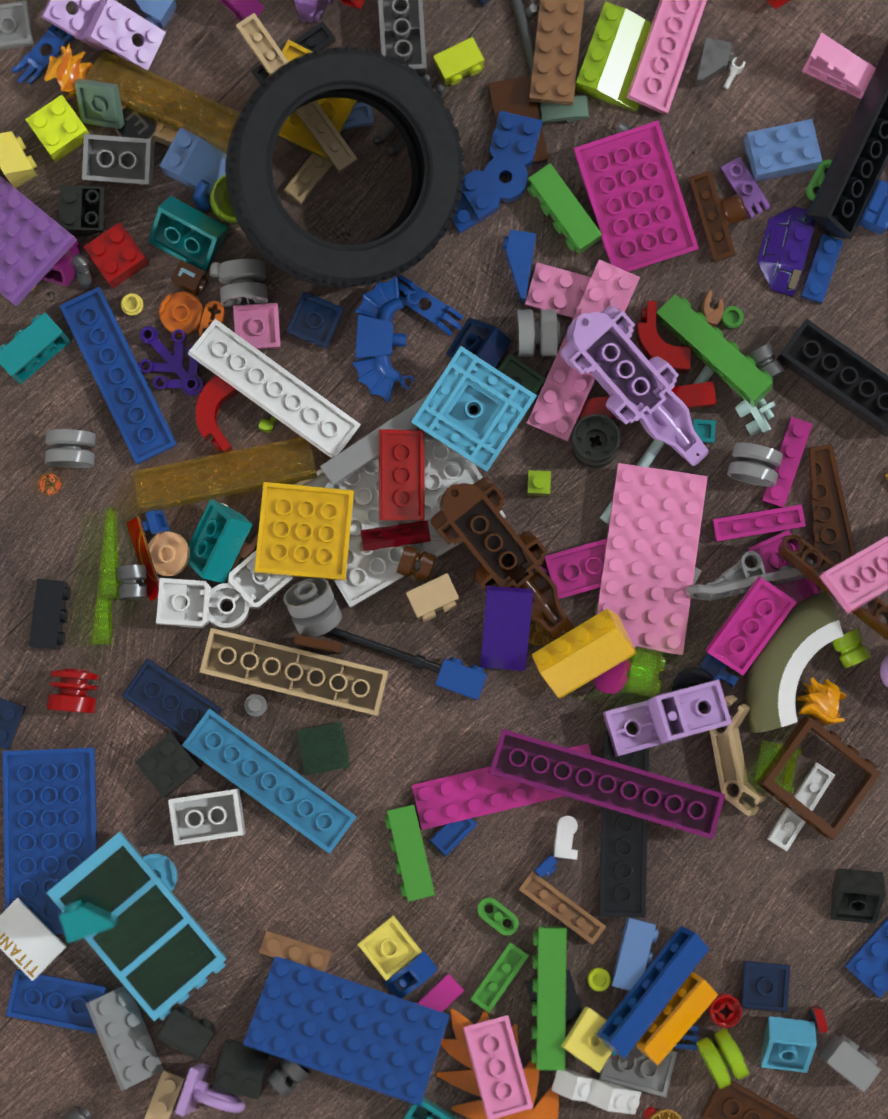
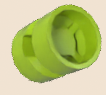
M858 628L843 634V637L832 641L835 650L841 652L839 659L844 669L872 657L867 646L861 644L863 638Z

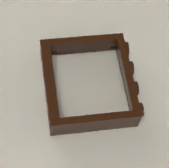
M815 717L802 718L756 784L826 839L835 840L881 773L875 769L877 766L872 761L862 759L858 755L859 751L851 745L846 746L840 741L842 738L838 734L824 729V724ZM810 729L867 773L831 825L774 782Z

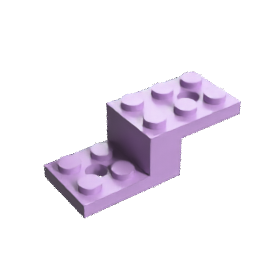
M49 0L41 15L43 19L98 52L108 49L144 72L148 71L166 33L115 0ZM68 2L73 3L76 7L74 15L69 14L66 10ZM134 34L141 38V45L139 47L132 43V36Z
M719 680L662 694L647 701L603 712L615 757L732 724ZM699 702L707 704L708 712L706 714L699 712ZM629 722L634 723L637 727L635 735L629 734L626 730Z

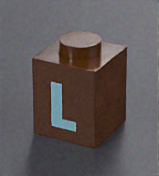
M180 260L171 278L174 285L198 296L200 291H204L208 283L205 271L183 260Z

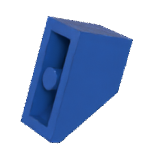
M423 951L387 981H384V984L394 996L402 998L422 985L438 968Z

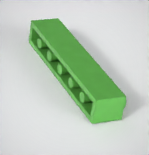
M675 294L656 312L657 321L686 347H691L693 354L753 408L773 389V378L765 370L760 371L750 356L747 355L745 357L740 353L739 347L733 341L728 342L723 337L724 335L721 330L716 326L711 327L702 313H696L692 310L690 303L682 297L680 299Z
M538 926V931H533V945L537 946V955H533V969H537V978H533L532 992L537 993V1002H532V1016H536V1025H532V1040H536V1049H532L531 1062L536 1063L537 1070H565V1049L561 1047L565 1041L567 929L565 926Z

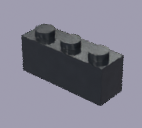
M37 579L29 641L30 647L61 650V645L64 646L66 634L63 632V625L68 620V610L65 609L66 600L69 601L71 596V587H68L67 582Z

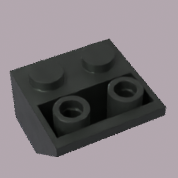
M60 186L58 224L74 237H87L103 232L105 187Z

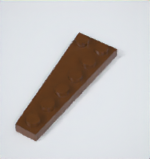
M832 444L808 449L813 547L834 564L838 565L855 555L856 550Z

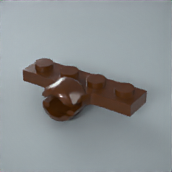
M710 170L689 177L714 262L736 256L728 227L747 218L742 197L736 194L724 199L719 198Z

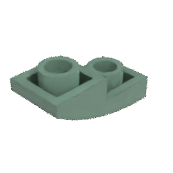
M574 96L573 106L541 103L543 123L550 124L562 120H567L570 123L589 118L588 97Z

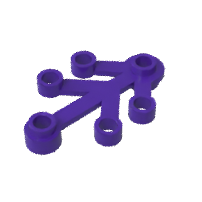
M151 326L144 327L140 332V339L144 343L152 345L167 363L151 362L148 359H143L139 363L140 370L144 373H151L152 371L174 372L181 378L167 379L163 376H157L153 381L157 389L179 388L190 396L200 394L204 387V382L198 375L199 362L188 355L189 350L193 346L187 349V356L190 358L189 373L183 368L184 342L187 339L186 333L181 329H177L172 333V339L175 341L173 356L159 340V332ZM147 331L152 332V336L149 339L145 338ZM181 332L183 334V338L181 340H177L176 335ZM146 362L150 364L148 370L143 369V365ZM160 379L164 380L162 387L158 386V380ZM194 380L196 383L195 387L189 388V382Z

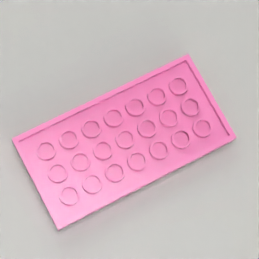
M622 463L617 464L596 615L607 608L616 613L633 647L636 649L683 655L691 597L687 596L686 589L689 585H693L708 476Z

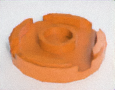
M177 291L169 294L162 301L159 316L163 326L170 333L181 329L186 335H190L200 327L204 309L195 295L186 291Z

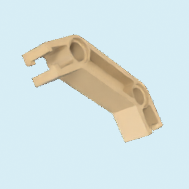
M733 695L725 697L728 711L733 702H736L738 699ZM743 703L738 707L739 711L734 717L730 716L732 724L727 725L726 731L716 728L710 730L721 793L725 794V799L750 817L757 813L759 807L755 806L753 808L744 800V797L747 794L756 799L754 803L758 805L765 801L767 795L748 782L738 727L748 714L750 707ZM733 783L739 787L738 795H735L731 790Z

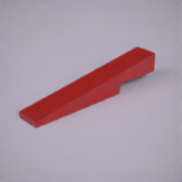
M714 381L676 386L671 389L688 409L714 407L716 405ZM610 396L586 399L579 415L580 420L591 414L608 416L611 420L617 419L606 407L607 399Z

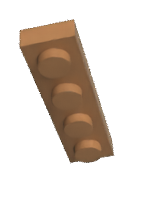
M533 871L530 872L519 887L522 893L592 945L606 928L603 923Z

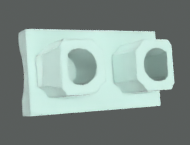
M763 398L759 402L762 408H759L758 404L753 408L744 400L735 407L741 418L749 413H752L755 418L754 421L745 425L750 435L761 432L766 433L771 430L763 413L766 414L768 419L774 417L771 411L776 406L774 401L767 404Z

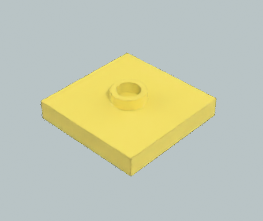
M394 915L357 944L385 981L422 952Z
M585 1006L561 1047L600 1073L612 1053V1050L596 1035L607 1020Z

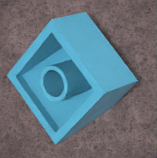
M769 1016L764 1030L761 1067L807 1073L817 1045L815 1022Z

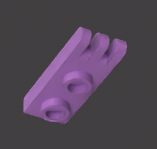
M740 157L720 168L734 194L742 197L746 213L750 219L755 217L752 208H754L758 215L763 212L759 205L760 203L765 210L770 208L768 201Z

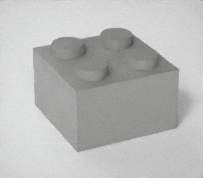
M834 1034L818 1056L856 1087L865 1092L881 1071L876 1066L878 1061L862 1049L858 1052L859 1046L845 1035H842L840 1038Z

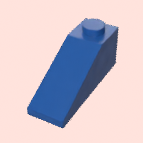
M510 230L509 236H504L502 249L506 250L507 263L520 303L525 304L536 234Z

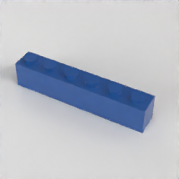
M680 926L596 1035L610 1050L626 1058L708 952V946L695 932Z

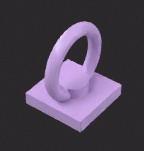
M200 1063L189 1070L175 1114L185 1116L195 1111L198 1103H204L223 1111L239 1113L245 1109V1103L235 1095L216 1091L209 1087V1084L205 1081L211 1066Z

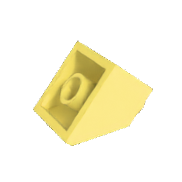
M12 131L0 133V168L12 186L16 188L37 176L34 170L37 165L32 156H26L23 151L27 147L21 137L16 138Z

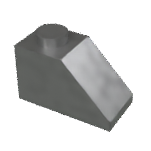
M706 37L694 87H700L725 71L727 64L732 63L734 51H731L732 42Z

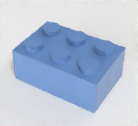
M812 119L748 132L743 140L751 175L755 182L816 170L822 163Z

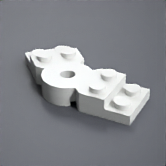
M254 551L229 573L228 583L219 584L213 588L206 581L160 578L156 624L204 628L207 624L211 623L219 629H235L246 621L250 609H261L276 596V593L292 581L293 577L255 573L256 551ZM224 601H230L233 603V608L229 612H224L221 610V604Z

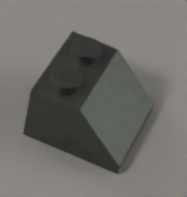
M837 868L832 887L830 918L832 920L876 924L886 895L883 872Z
M184 1006L181 1008L176 1007L157 1038L198 1061L204 1054L217 1029L213 1027L214 1023L203 1017L200 1020L193 1016L194 1012Z
M226 1039L219 1060L213 1090L258 1100L262 1092L269 1054L246 1047L241 1042Z

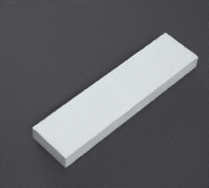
M814 762L794 797L813 811L835 774ZM786 807L767 839L781 849L788 851L804 826L805 821Z

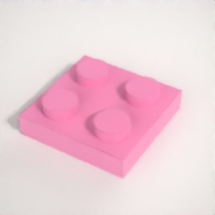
M278 303L233 306L234 329L237 335L258 350L281 348Z

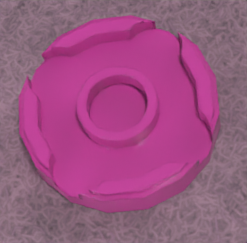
M629 658L594 678L596 688L606 694H616L622 690L629 678L626 676L627 671H630L631 667Z

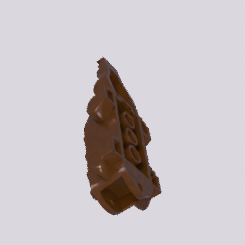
M486 477L479 479L473 485L467 483L450 485L442 494L439 504L440 511L432 517L431 524L448 544L462 542L480 564L475 570L473 577L485 592L487 586L533 589L532 619L539 622L555 640L574 629L575 627L560 606L556 585L539 567L543 563L542 560L546 558L545 554L548 551L531 531H525L517 535L500 514L502 506L505 505L503 501L506 498L497 486Z

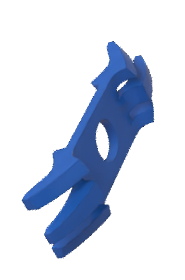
M52 24L29 54H26L23 60L11 69L14 73L25 69L28 63H30L29 67L17 81L22 83L27 80L28 84H32L38 80L49 65V57H56L61 51V47L71 42L73 36L62 29L58 31L59 28ZM45 44L51 45L53 48L52 53L48 56L40 53L41 47Z
M402 275L397 277V279L411 287L409 290L408 287L398 283L401 293L406 296L411 291L417 292L409 297L410 301L416 302L427 298L432 304L431 308L425 311L419 308L418 303L409 308L432 322V324L439 327L450 337L453 332L440 319L459 330L462 326L449 314L445 313L447 311L462 321L464 317L459 312L430 295Z

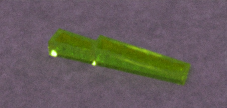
M113 508L106 509L91 644L93 646L113 645L111 600H119L117 587L120 585L116 575V567H119L116 510Z

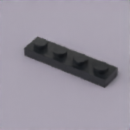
M322 21L293 42L313 52L325 50L336 42V38ZM262 64L251 71L260 85L269 77Z

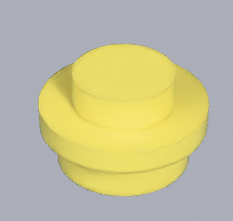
M130 293L123 297L121 308L125 314L135 316L143 310V300L139 295Z

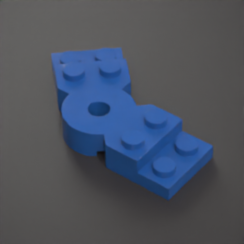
M504 111L499 112L489 149L492 160L487 164L484 172L473 170L465 175L464 182H461L462 194L460 202L457 203L458 209L453 219V223L460 234L498 212L500 201L510 203L518 200L524 194L528 184L526 168L533 165L543 120ZM503 175H509L512 178L508 183H503L499 179Z

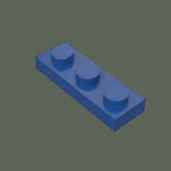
M825 234L820 236L800 296L801 298L818 304L823 303L843 240Z

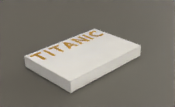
M19 898L0 915V949L32 981L67 947Z

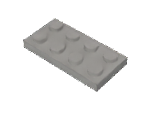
M121 986L85 1003L121 1091L164 1070L136 1001L125 986Z

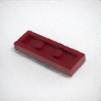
M428 520L361 530L363 551L431 541Z

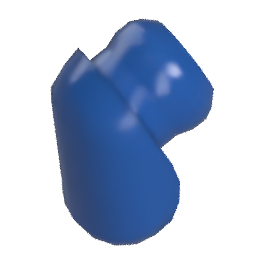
M203 179L200 180L193 194V200L199 210L208 211L210 209V200L206 193L211 184Z

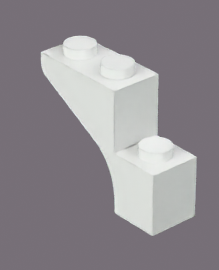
M569 1069L557 1070L551 1090L571 1100L588 1102L606 1111L634 1115L639 1106L641 1092L636 1089L598 1080Z

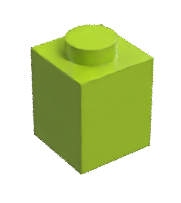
M528 470L526 496L549 497L551 471Z

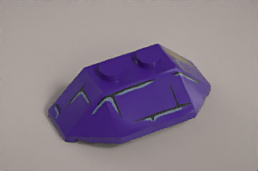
M794 206L768 219L757 263L771 291L794 296L815 222L807 215L809 210Z

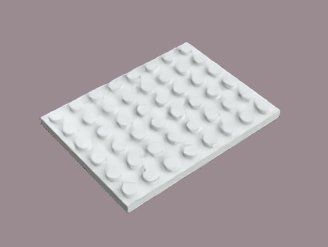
M426 432L425 520L423 521L428 520L431 541L409 544L407 546L418 549L420 554L425 551L436 555L437 558L461 544L459 542L448 544L431 524L432 517L440 511L439 504L442 494L452 484L467 483L473 485L483 477L474 463ZM379 458L372 463L369 462L335 487H333L321 469L294 484L354 491L346 580H334L350 608L405 577L396 572L406 545L363 551L361 530L419 522L379 520ZM501 510V511H500V514H501L504 518H506L505 514H504L503 511ZM417 560L414 568L419 569L422 562Z

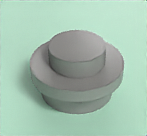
M252 694L246 698L244 708L250 716L258 717L265 713L267 702L263 696Z

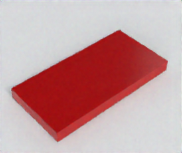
M379 429V520H425V431Z

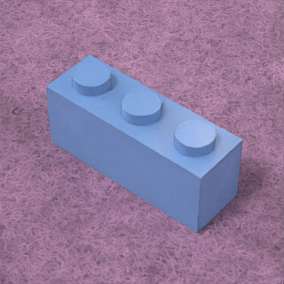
M627 917L610 983L612 986L630 991L644 974L646 965L650 966L653 952H650L651 944L656 943L658 937V930L655 929L656 925L654 923Z

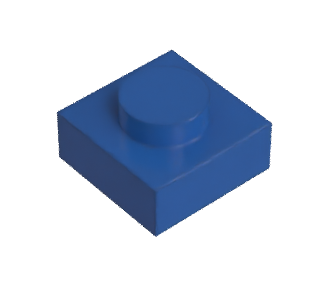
M550 854L534 870L540 877L543 875L548 877L557 869L555 864L558 861Z

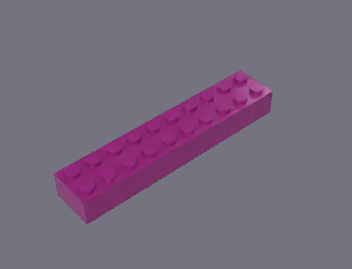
M501 729L489 771L490 774L710 839L714 838L725 794L505 729Z

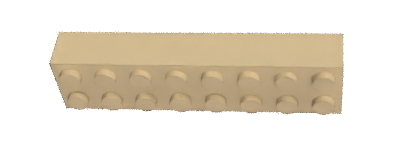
M214 628L210 629L200 668V673L374 716H379L389 671Z

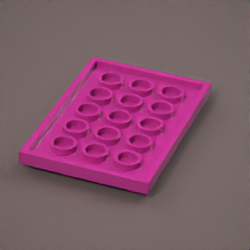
M659 120L573 148L597 227L602 233L601 239L609 264L630 272L699 249Z

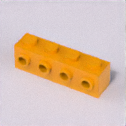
M692 971L635 1046L647 1058L659 1065L718 994L705 979Z

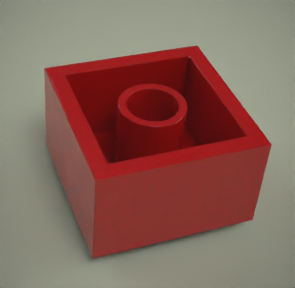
M121 222L84 246V249L112 289L149 265L147 259Z

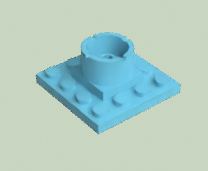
M460 346L411 423L487 472L537 395ZM476 407L477 413L471 414L469 408Z

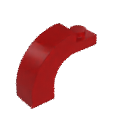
M647 301L645 308L641 309V321H645V323H637L636 337L641 351L648 360L658 356L668 362L677 373H688L690 370L691 347L672 346L660 338L656 330L657 301Z
M216 375L204 386L198 397L196 422L205 441L214 437L211 442L218 452L223 450L227 454L233 448L218 427L217 414L222 404L236 395L237 391Z

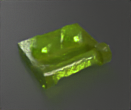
M761 740L753 785L759 786L756 782L784 744ZM797 748L788 760L784 783H778L779 774L774 780L788 793H793L794 791L792 784L798 755H801V748Z

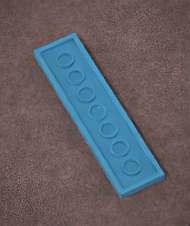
M210 708L182 745L329 854L357 817Z

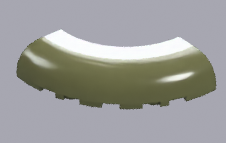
M825 591L812 595L794 606L749 667L747 683L745 684V704L750 707L746 715L749 733L766 732L798 722L795 695L799 678L805 666L822 647L844 636L833 601Z

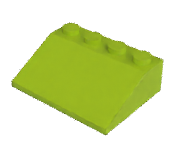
M605 2L576 81L575 92L637 113L639 103L627 98V94L652 23L626 8Z

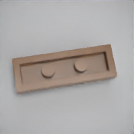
M266 930L259 953L273 958L275 956L285 958L326 972L332 951Z

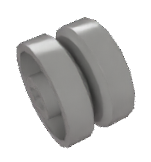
M73 429L46 431L45 443L53 447L45 451L44 463L46 465L63 468H91L95 466V454L88 451V449L96 445L95 433Z
M735 443L732 456L737 461L729 464L727 475L735 480L752 485L776 486L778 474L773 469L781 466L783 454L772 448L757 444Z

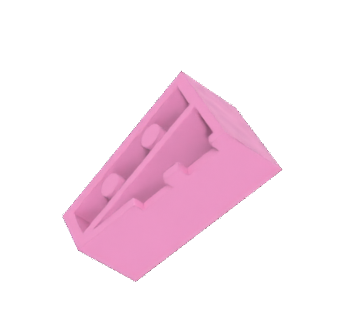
M821 33L802 71L862 99L876 68L871 63L864 61Z

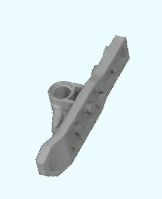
M748 551L734 566L722 573L715 581L707 585H689L686 593L688 597L711 601L746 593L758 576L772 585L805 579L807 577L795 567L793 568L792 565L783 566L777 572L765 573L760 555L757 552ZM745 560H752L755 564V567H747L745 565ZM813 560L805 561L810 566L814 564Z

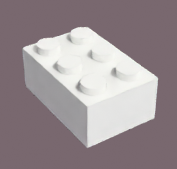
M240 789L168 800L175 846L246 834Z

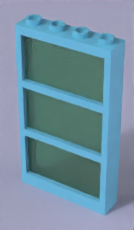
M121 831L47 892L62 912L67 904L81 900L82 904L90 902L118 916L119 921L115 927L84 938L153 1021L158 1018L163 1020L172 1012L170 1008L176 1002L180 1005L190 996L188 994L190 990L194 987L197 990L208 981L206 977L211 972L216 974L225 967L224 961L227 957Z

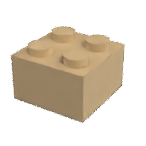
M448 573L406 592V596L417 619H423L424 622L436 617L435 612L442 609L444 612L456 608V603L459 602V596Z

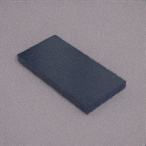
M148 658L121 695L184 739L188 738L209 708L218 715L222 711L221 707Z

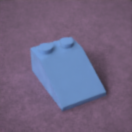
M180 127L160 164V168L163 174L196 190L201 179L208 181L211 185L206 195L210 197L215 182L221 176L226 175L225 163L227 154L199 136Z

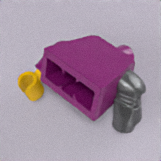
M76 241L41 280L67 287L76 275L83 289H90L94 286L95 276L88 266V259L80 255L79 250L81 246Z

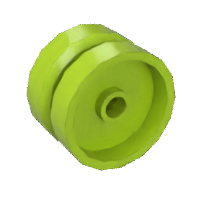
M726 1028L714 1033V1039L718 1046L717 1049L707 1037L696 1042L701 1056L720 1090L731 1084V1078L727 1071L728 1068L738 1080L749 1075L743 1055Z

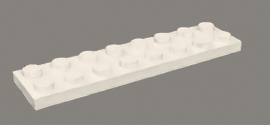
M214 319L189 350L188 355L330 458L341 453L361 425L217 319Z

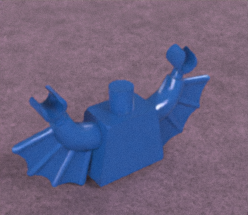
M394 277L389 282L376 283V287L371 292L363 294V302L355 310L356 313L361 314L358 315L355 357L359 361H354L352 365L358 371V381L364 383L369 388L370 395L382 396L386 402L391 400L396 380L406 389H411L404 384L406 378L415 381L412 376L400 375V372L395 370L390 362L393 346L406 347L407 335L404 333H393L394 323H392L394 313L404 308L403 306L405 305L413 307L420 301H410L409 297L417 293L415 291L409 292L404 299H400L397 277Z

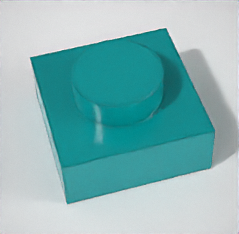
M693 419V428L701 441L705 444H714L716 421Z

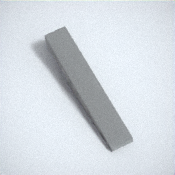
M428 395L321 465V470L333 487L369 462L372 463L379 458V429L419 430L420 428L412 424L411 421Z

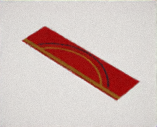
M137 516L126 522L138 564L146 566V579L144 583L147 585L149 600L152 601L158 598L159 580L140 517Z

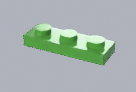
M509 942L470 1000L490 1013L529 955L512 942Z

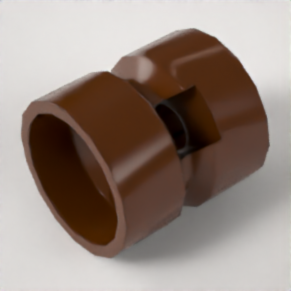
M406 545L396 573L407 577L412 574L416 580L427 583L436 555L425 551L420 554L418 549ZM417 560L422 562L420 569L414 568Z

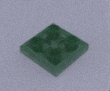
M342 722L297 730L305 776L350 767Z

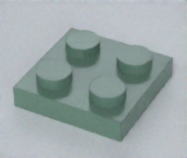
M78 79L74 82L82 123L118 129L125 125L118 84Z

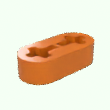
M210 301L206 304L199 327L200 337L214 321L209 310H214L215 306L218 307L220 314H216L214 319L223 324L225 309L220 302Z

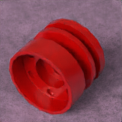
M64 668L56 671L51 670L50 676L60 677V682H49V685L59 688V693L48 694L47 709L95 714L97 699L87 696V691L98 690V686L88 685V680L99 681V675L81 669Z

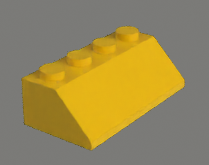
M607 608L531 655L541 676L556 696L561 699L635 655L636 651L619 616Z

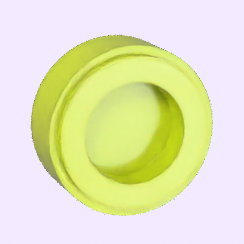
M597 967L589 972L587 981L593 990L600 992L609 987L611 977L604 968Z

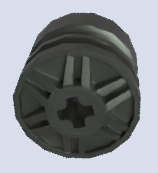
M591 414L582 418L576 424L572 435V453L576 460L583 466L592 469L602 468L610 464L616 457L620 443V432L616 423L608 416L601 414ZM596 440L599 441V445H596L595 448L591 447L592 443Z

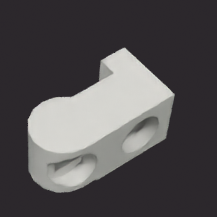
M563 816L557 822L553 857L577 860L578 850L572 849L573 834L577 831L578 824L576 819L571 816Z

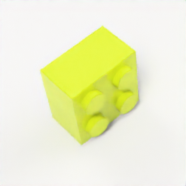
M60 95L25 119L55 163L84 144V134H89L63 95Z

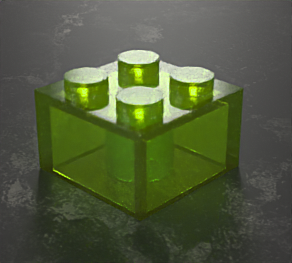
M635 646L636 654L629 659L631 667L630 671H627L626 676L629 678L623 688V693L652 698L660 691L661 680H658L659 672L664 670L666 658L662 657V651Z

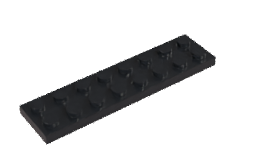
M603 732V759L649 772V748L615 757L609 733ZM628 732L631 735L636 734L635 732ZM601 807L599 916L646 918L648 820L605 807Z

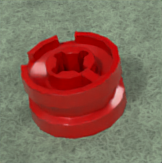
M718 994L708 1006L710 1018L720 1027H733L742 1018V1006L730 994ZM727 1006L729 1008L728 1014L724 1015L720 1012V1010Z

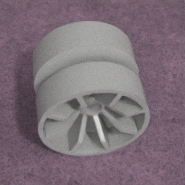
M236 259L218 265L219 282L226 284L220 288L222 306L233 308V306L265 304L268 302L267 285L259 283L266 279L265 262L257 259Z
M532 309L517 310L518 357H533L535 344H539L542 356H557L558 344H560V323L557 321L556 309H541L538 322L534 320Z
M324 578L302 580L289 588L284 595V603L301 636L316 637L323 635L335 628L342 619L341 610L334 599L331 587Z

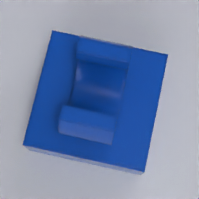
M152 510L145 513L147 521L141 522L144 532L151 531L152 534H161L170 531L163 510Z

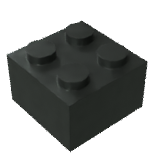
M172 732L167 734L135 761L136 765L163 797H168L202 768L193 755L182 746L183 743Z

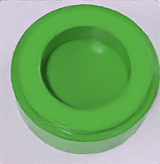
M735 306L727 307L724 309L721 319L722 325L730 330L737 329L743 322V312Z

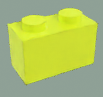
M473 37L433 56V64L444 86L449 84L456 85L462 81L463 77L477 75L484 68L485 60Z

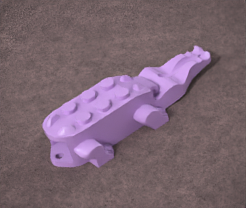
M608 306L602 312L583 313L573 319L567 329V344L561 350V357L571 368H575L580 374L584 372L592 374L610 395L606 402L607 409L624 424L640 420L645 431L653 439L671 446L691 466L697 465L706 457L709 450L693 428L688 407L671 391L675 387L674 384L677 382L676 378L679 374L668 362L658 356L648 360L629 338L632 336L631 333L634 331L633 327L635 324L626 313L619 311L615 306Z

